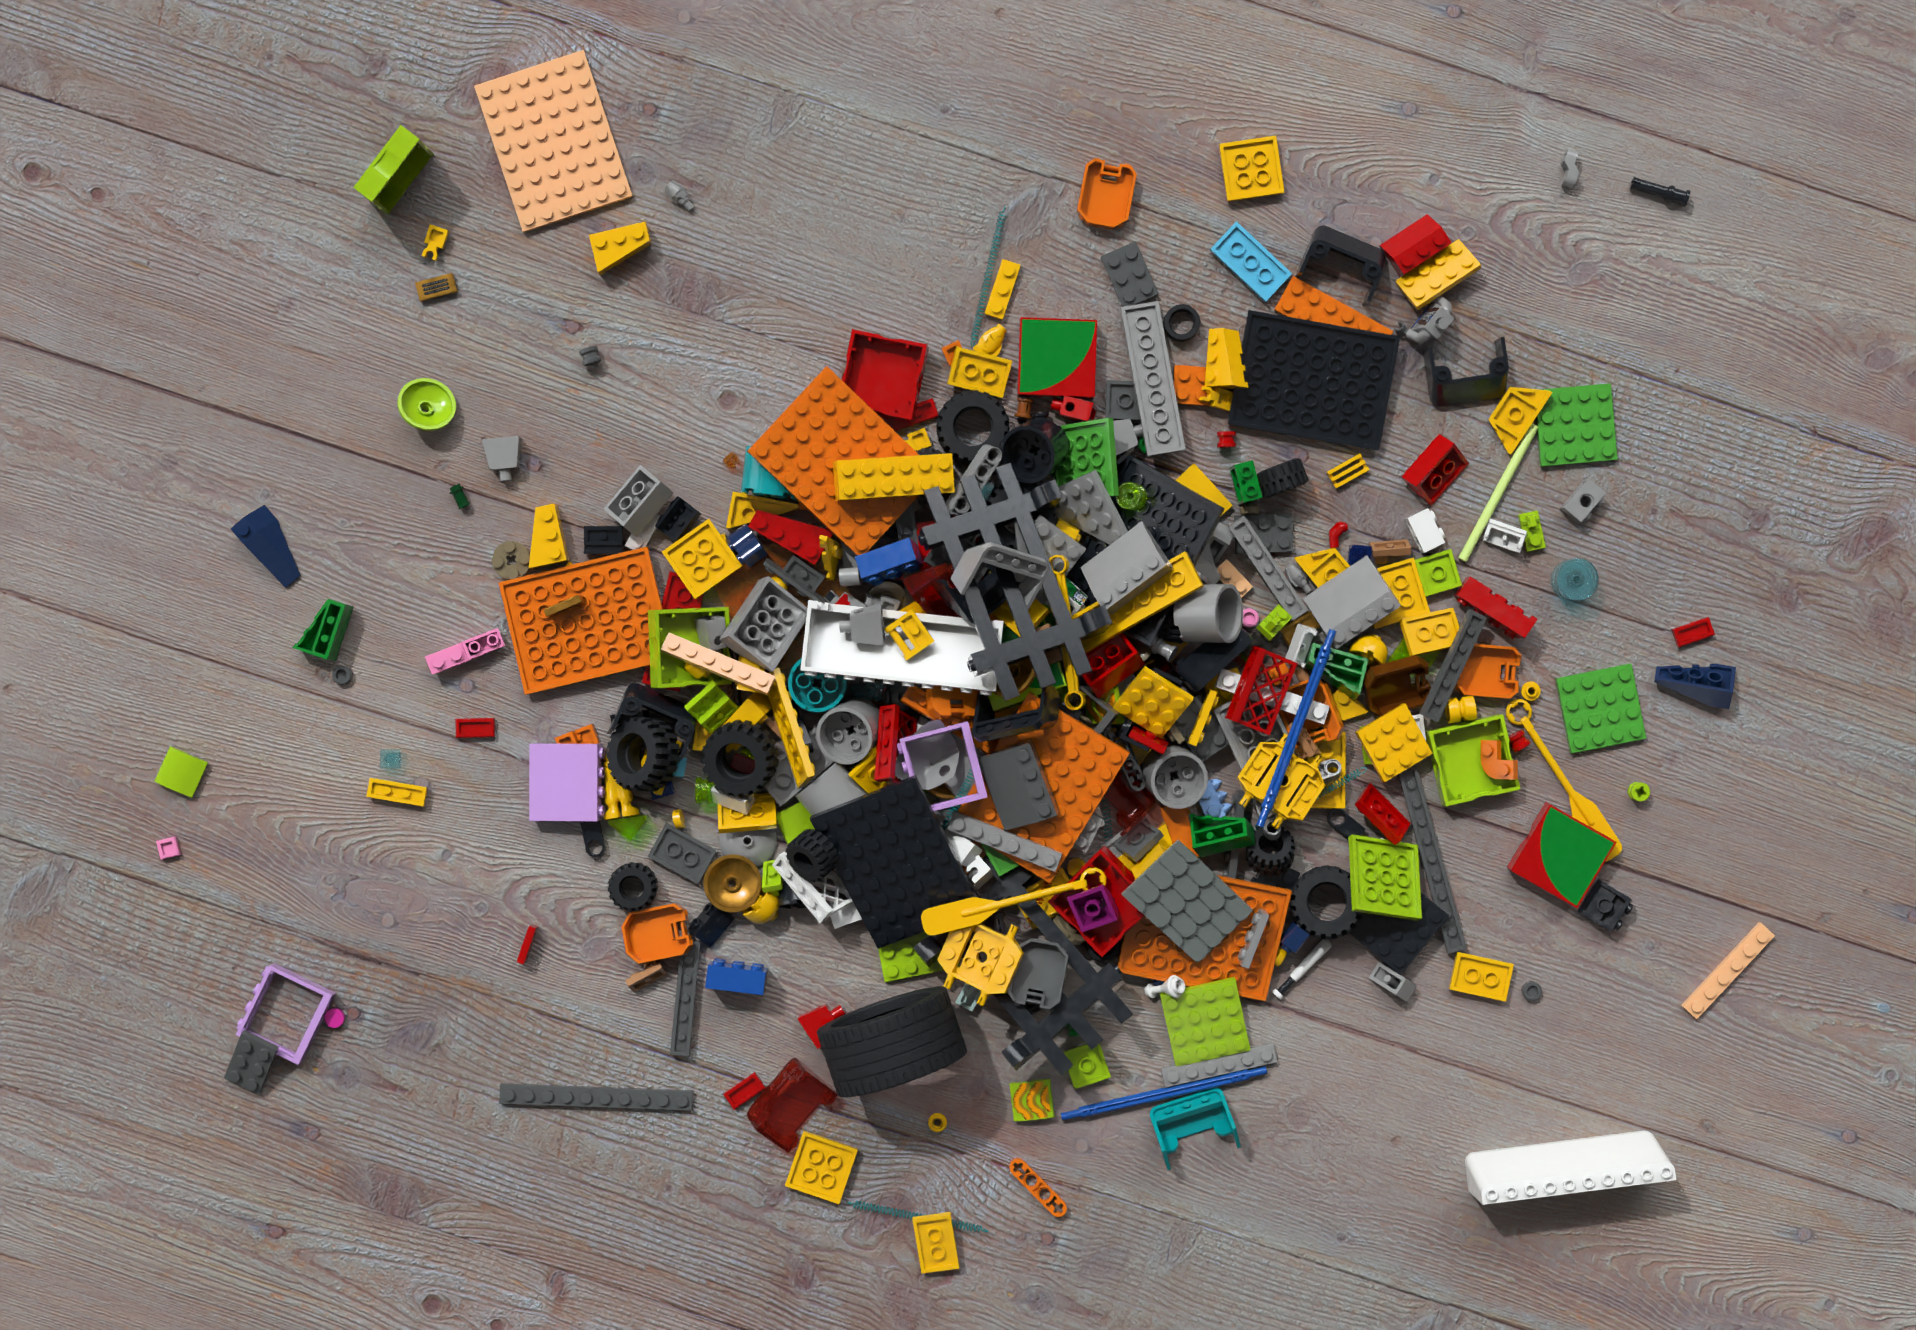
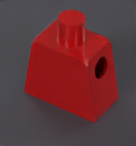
M1064 396L1063 400L1053 398L1051 409L1059 411L1062 418L1079 423L1094 420L1097 407L1093 402ZM1074 406V410L1069 411V408Z
M824 1004L799 1015L797 1019L816 1048L819 1049L821 1045L817 1030L826 1023L845 1015L846 1012L841 1005L830 1010L828 1005Z

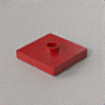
M1135 725L1129 734V738L1161 754H1164L1169 742L1157 737L1155 733L1148 730L1145 731Z

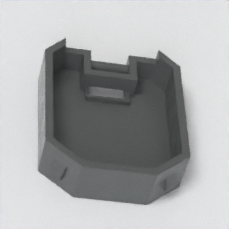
M1031 938L1020 944L1024 955L1010 984L1008 995L1015 1003V1006H1026V1003L1040 1005V1009L1050 1012L1061 1004L1069 956L1066 954V950L1061 948L1058 943ZM1029 989L1042 991L1043 994L1029 992ZM1031 995L1041 997L1042 999L1041 1001L1027 998V996Z

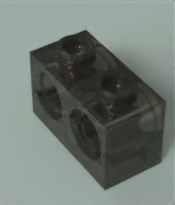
M1256 629L1251 636L1254 640L1242 653L1248 657L1252 646H1259L1269 652L1273 648L1277 649L1283 641L1281 638L1283 633L1279 631L1273 640L1268 642L1265 640L1264 635ZM1265 655L1264 664L1270 659V656Z

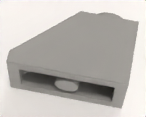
M1220 522L1208 540L1214 565H1216L1234 536L1231 530Z
M1380 962L1377 963L1369 976L1371 980L1405 1001L1409 1000L1417 987L1416 984Z

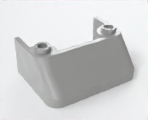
M989 542L967 549L950 579L960 594L964 595L982 562L1013 571L1016 581L1020 582L1018 587L1027 610H1029L1049 574L1050 566L1043 558Z

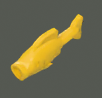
M1000 324L989 329L981 336L973 350L997 356L1001 351L1002 342L1007 330Z

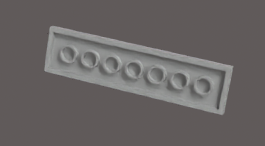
M1155 301L1121 307V317L1147 457L1183 452L1186 449L1159 302Z

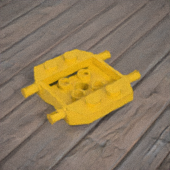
M1284 733L1279 742H1260L1237 776V780L1245 792V795L1238 803L1240 806L1243 804L1242 807L1246 808L1249 801L1253 798L1261 804L1263 803L1284 748L1287 734ZM1294 753L1292 754L1284 775L1287 778V784L1280 786L1272 809L1277 814L1276 819L1271 824L1275 829L1278 830L1284 820L1302 821L1323 790L1325 783L1318 769L1323 758L1319 759V755H1316L1312 763H1308L1297 757ZM1277 755L1278 757L1259 786H1255L1274 756ZM1305 775H1308L1287 807L1286 804L1294 794L1295 790L1297 789Z
M982 923L950 931L937 959L947 973L943 986L951 989L954 980L959 979L981 990V994L976 1002L981 1006H984L987 997L991 996V994L1007 993L1024 955L1020 945L1014 938L1019 927L1011 924L1007 935L994 931ZM974 931L975 934H974V936H973V939H972V941H971V943H970V945H969V948H968V950H967V952H966V954H965V957L963 958V961H962V963H961V966L958 967L957 965H958V963H959V961H960V959H961V956H962V954H963V952H964V950H965V948H966V945H967V943H968V941H969V939H970V936H971L972 932ZM981 952L987 954V960L984 963L979 960Z

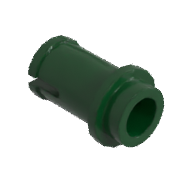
M460 483L449 488L451 491L449 493L453 495L459 509L470 505V502L463 491L464 487H461Z

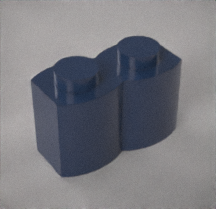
M744 524L728 536L730 541L728 546L733 553L738 552L736 557L742 565L746 564L750 568L768 555L747 524Z
M1292 922L1281 935L1279 946L1289 954L1292 952L1297 953L1310 935Z

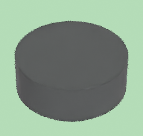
M337 666L332 672L334 682L339 685L348 684L353 677L351 669L347 666Z
M1528 981L1522 986V995L1526 999L1535 1001L1540 998L1542 988L1538 983Z

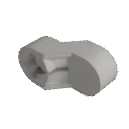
M1567 148L1560 163L1565 172L1561 185L1572 189L1579 176V171L1575 165L1579 152Z

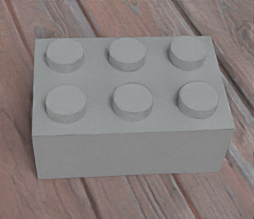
M640 465L604 507V510L637 537L674 492Z

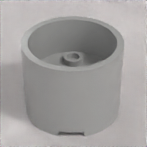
M1203 584L1204 587L1174 603V624L1179 627L1180 638L1184 642L1231 643L1238 637L1241 631L1243 604L1239 591L1232 584Z
M853 697L839 702L824 714L816 730L817 743L823 754L839 764H853L862 760L875 746L877 747L878 707L867 699Z
M1170 743L1164 754L1152 749L1142 763L1141 771L1146 781L1145 788L1167 807L1182 809L1192 806L1201 799L1206 791L1208 774L1205 765L1197 756L1182 745ZM1170 772H1174L1175 775L1172 776V775H1169V773H1170Z
M834 762L795 797L812 816L868 793L848 775L850 771L844 764Z

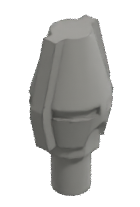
M672 180L664 187L670 200L676 205H683L688 211L694 207L688 200L689 197L687 195L689 193L684 186Z
M1292 562L1284 569L1289 582L1293 586L1301 587L1306 594L1312 590L1307 583L1306 577L1308 576L1300 566Z

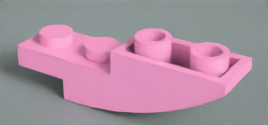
M496 628L425 656L431 674L434 675L502 648L505 644L499 629Z

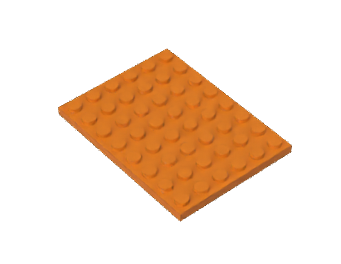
M827 366L747 450L761 466L857 556L867 553L919 496L836 501L833 461L917 456L919 454Z
M649 547L498 582L525 695L650 665L648 610H662L663 607ZM576 595L583 596L584 603L552 617H546L544 609Z
M1029 692L1017 713L1039 709L1041 698ZM1060 709L1058 720L1053 727L1003 738L993 751L1001 750L1031 738L1033 740L1056 800L1059 813L1057 816L1006 831L1062 852L1061 859L1054 872L1001 850H995L1051 883L1130 753ZM981 771L987 798L964 803L960 806L958 812L1004 829ZM975 783L968 795L977 793Z
M1217 875L1253 911L1232 932L1223 938L1205 958L1198 963L1194 961L1144 915L1123 936L1117 967L1124 974L1166 981L1170 976L1177 975L1183 979L1185 986H1196L1235 977L1239 996L1266 1001L1292 891L1290 889ZM1260 908L1268 912L1269 918L1248 969L1241 966L1238 954L1240 949H1244L1246 944L1245 936L1247 931H1250L1252 928V917Z

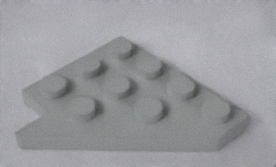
M1096 470L1058 486L1062 498L1059 501L1061 507L1056 508V517L1109 545L1128 532Z
M1039 515L1034 524L1048 560L1054 555L1065 556L1069 561V568L1065 572L1066 576L1085 552L1086 548L1045 517ZM1015 520L1014 530L1017 550L1029 554ZM1055 558L1052 562L1053 569L1057 572L1064 569V561L1061 558ZM1041 586L1035 599L1043 605L1047 599Z

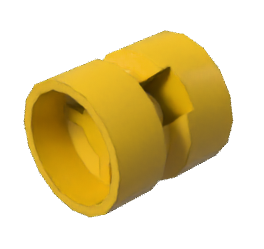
M1465 696L1460 701L1457 698L1449 699L1445 707L1447 722L1450 724L1460 722L1461 719L1464 721L1476 720L1477 710L1474 697Z

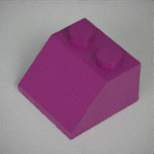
M1104 885L1067 897L1081 932L1118 920V907L1112 894Z

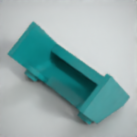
M1218 1088L1208 1089L1160 1104L1150 1110V1118L1167 1170H1171L1167 1155L1174 1153L1178 1149V1138L1210 1128H1214L1218 1136L1224 1137L1232 1134L1237 1149L1241 1148L1231 1112L1222 1090Z

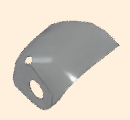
M940 719L930 721L920 727L914 735L946 726ZM950 732L907 743L914 774L923 790L933 789L953 778L957 770L959 749ZM902 754L897 756L895 776L904 780L909 778L908 773L904 774L902 762H905ZM932 760H935V764L931 766L930 762ZM943 766L950 767V771L946 776H940L939 774Z

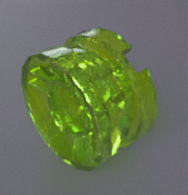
M1126 482L1119 486V496H1116V500L1120 507L1138 510L1144 506L1147 500V493L1143 486L1133 482Z
M696 777L695 801L697 804L702 802L712 804L713 802L711 789L714 784L713 782L709 783L707 778Z

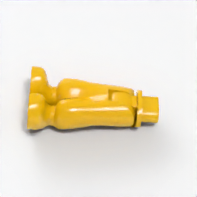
M605 754V763H603L605 769L604 800L608 810L604 814V820L621 818L618 802L621 803L622 817L640 815L639 809L631 805L633 800L632 791L624 789L623 786L617 784L616 779H613L610 774L612 771L608 769L607 763H609V760Z

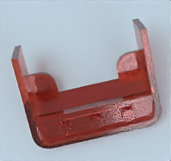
M1120 770L1104 794L1105 799L1118 811L1116 813V821L1121 827H1124L1120 833L1122 837L1144 819L1156 802L1155 797L1145 787L1139 792H1131L1127 788ZM1138 780L1134 781L1132 784L1133 786L1137 785L1138 787L1140 782Z

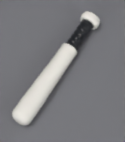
M1322 939L1289 975L1290 977L1281 987L1273 990V993L1281 1000L1284 992L1294 982H1297L1332 947L1331 942L1327 939Z

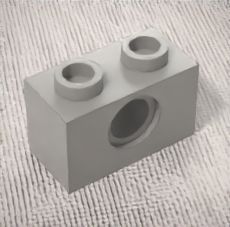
M1589 478L1584 479L1560 507V510L1576 523L1586 522L1592 515L1591 510L1602 504L1604 501L1603 496L1606 492ZM1582 497L1588 500L1586 507H1583L1580 503Z

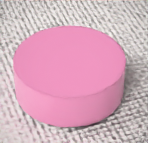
M1251 608L1244 609L1242 625L1247 628L1255 626L1259 620L1258 613Z

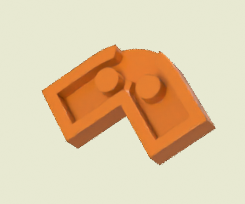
M1481 740V765L1484 772L1494 779H1518V760L1501 759V740Z

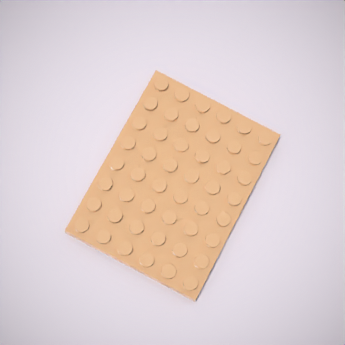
M584 50L474 86L523 233L633 197Z

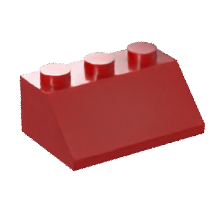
M1427 214L1379 245V247L1384 251L1385 256L1398 276L1402 277L1449 246L1452 242L1443 228Z
M1439 434L1401 477L1417 495L1432 506L1468 466L1469 462L1455 443Z
M1121 633L1086 653L1092 671L1081 676L1097 698H1100L1144 666L1145 663L1125 635Z

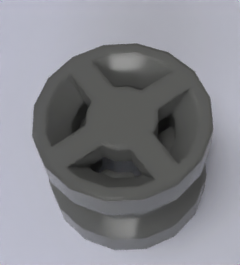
M597 346L587 347L579 351V354L583 357V366H590L602 361L601 357L597 354Z

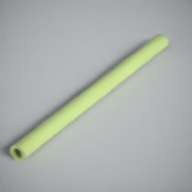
M1531 424L1520 441L1458 557L1460 560L1468 561L1534 438L1538 426Z

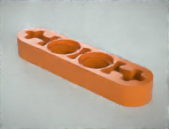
M1019 1157L1013 1158L1009 1164L1010 1172L1055 1217L1065 1215L1067 1211L1065 1201L1025 1160ZM1015 1162L1017 1164L1022 1163L1021 1168L1026 1172L1023 1178L1020 1177L1022 1175L1020 1170H1013ZM1029 1175L1037 1178V1182L1034 1185L1026 1183V1178ZM1042 1189H1048L1050 1196L1047 1199H1042L1039 1196V1192ZM1054 1196L1056 1197V1198L1054 1199V1202H1055L1057 1205L1062 1204V1206H1061L1062 1211H1061V1212H1060L1059 1210H1057V1211L1055 1212V1211H1054L1055 1207H1054V1205L1050 1202V1201L1053 1199Z

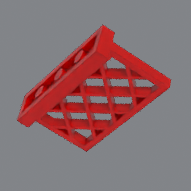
M1252 646L1225 718L1270 735L1298 663L1263 648ZM1265 655L1270 656L1274 663L1267 668L1263 664ZM1288 663L1291 665L1289 671L1282 675L1279 665ZM1276 668L1279 677L1270 681L1267 671ZM1263 673L1267 683L1258 686L1256 682L1257 676ZM1280 680L1282 689L1275 693L1272 684ZM1269 686L1272 695L1263 699L1260 689ZM1257 692L1260 701L1251 704L1249 700L1250 694ZM1273 698L1275 707L1268 711L1265 702ZM1262 704L1265 713L1256 717L1253 707ZM1250 710L1253 719L1247 722L1241 720L1243 712ZM1265 716L1269 722L1266 730L1261 728L1258 722L1259 719Z
M897 704L882 706L879 710L874 780L877 782L894 784L901 781L898 777L895 778L896 757L899 755L897 743H900V738L912 736L917 731L918 719L902 712ZM907 722H910V730L907 726ZM901 727H902V729H903V731H904V734H905L904 736H903L902 733H901V730H900Z

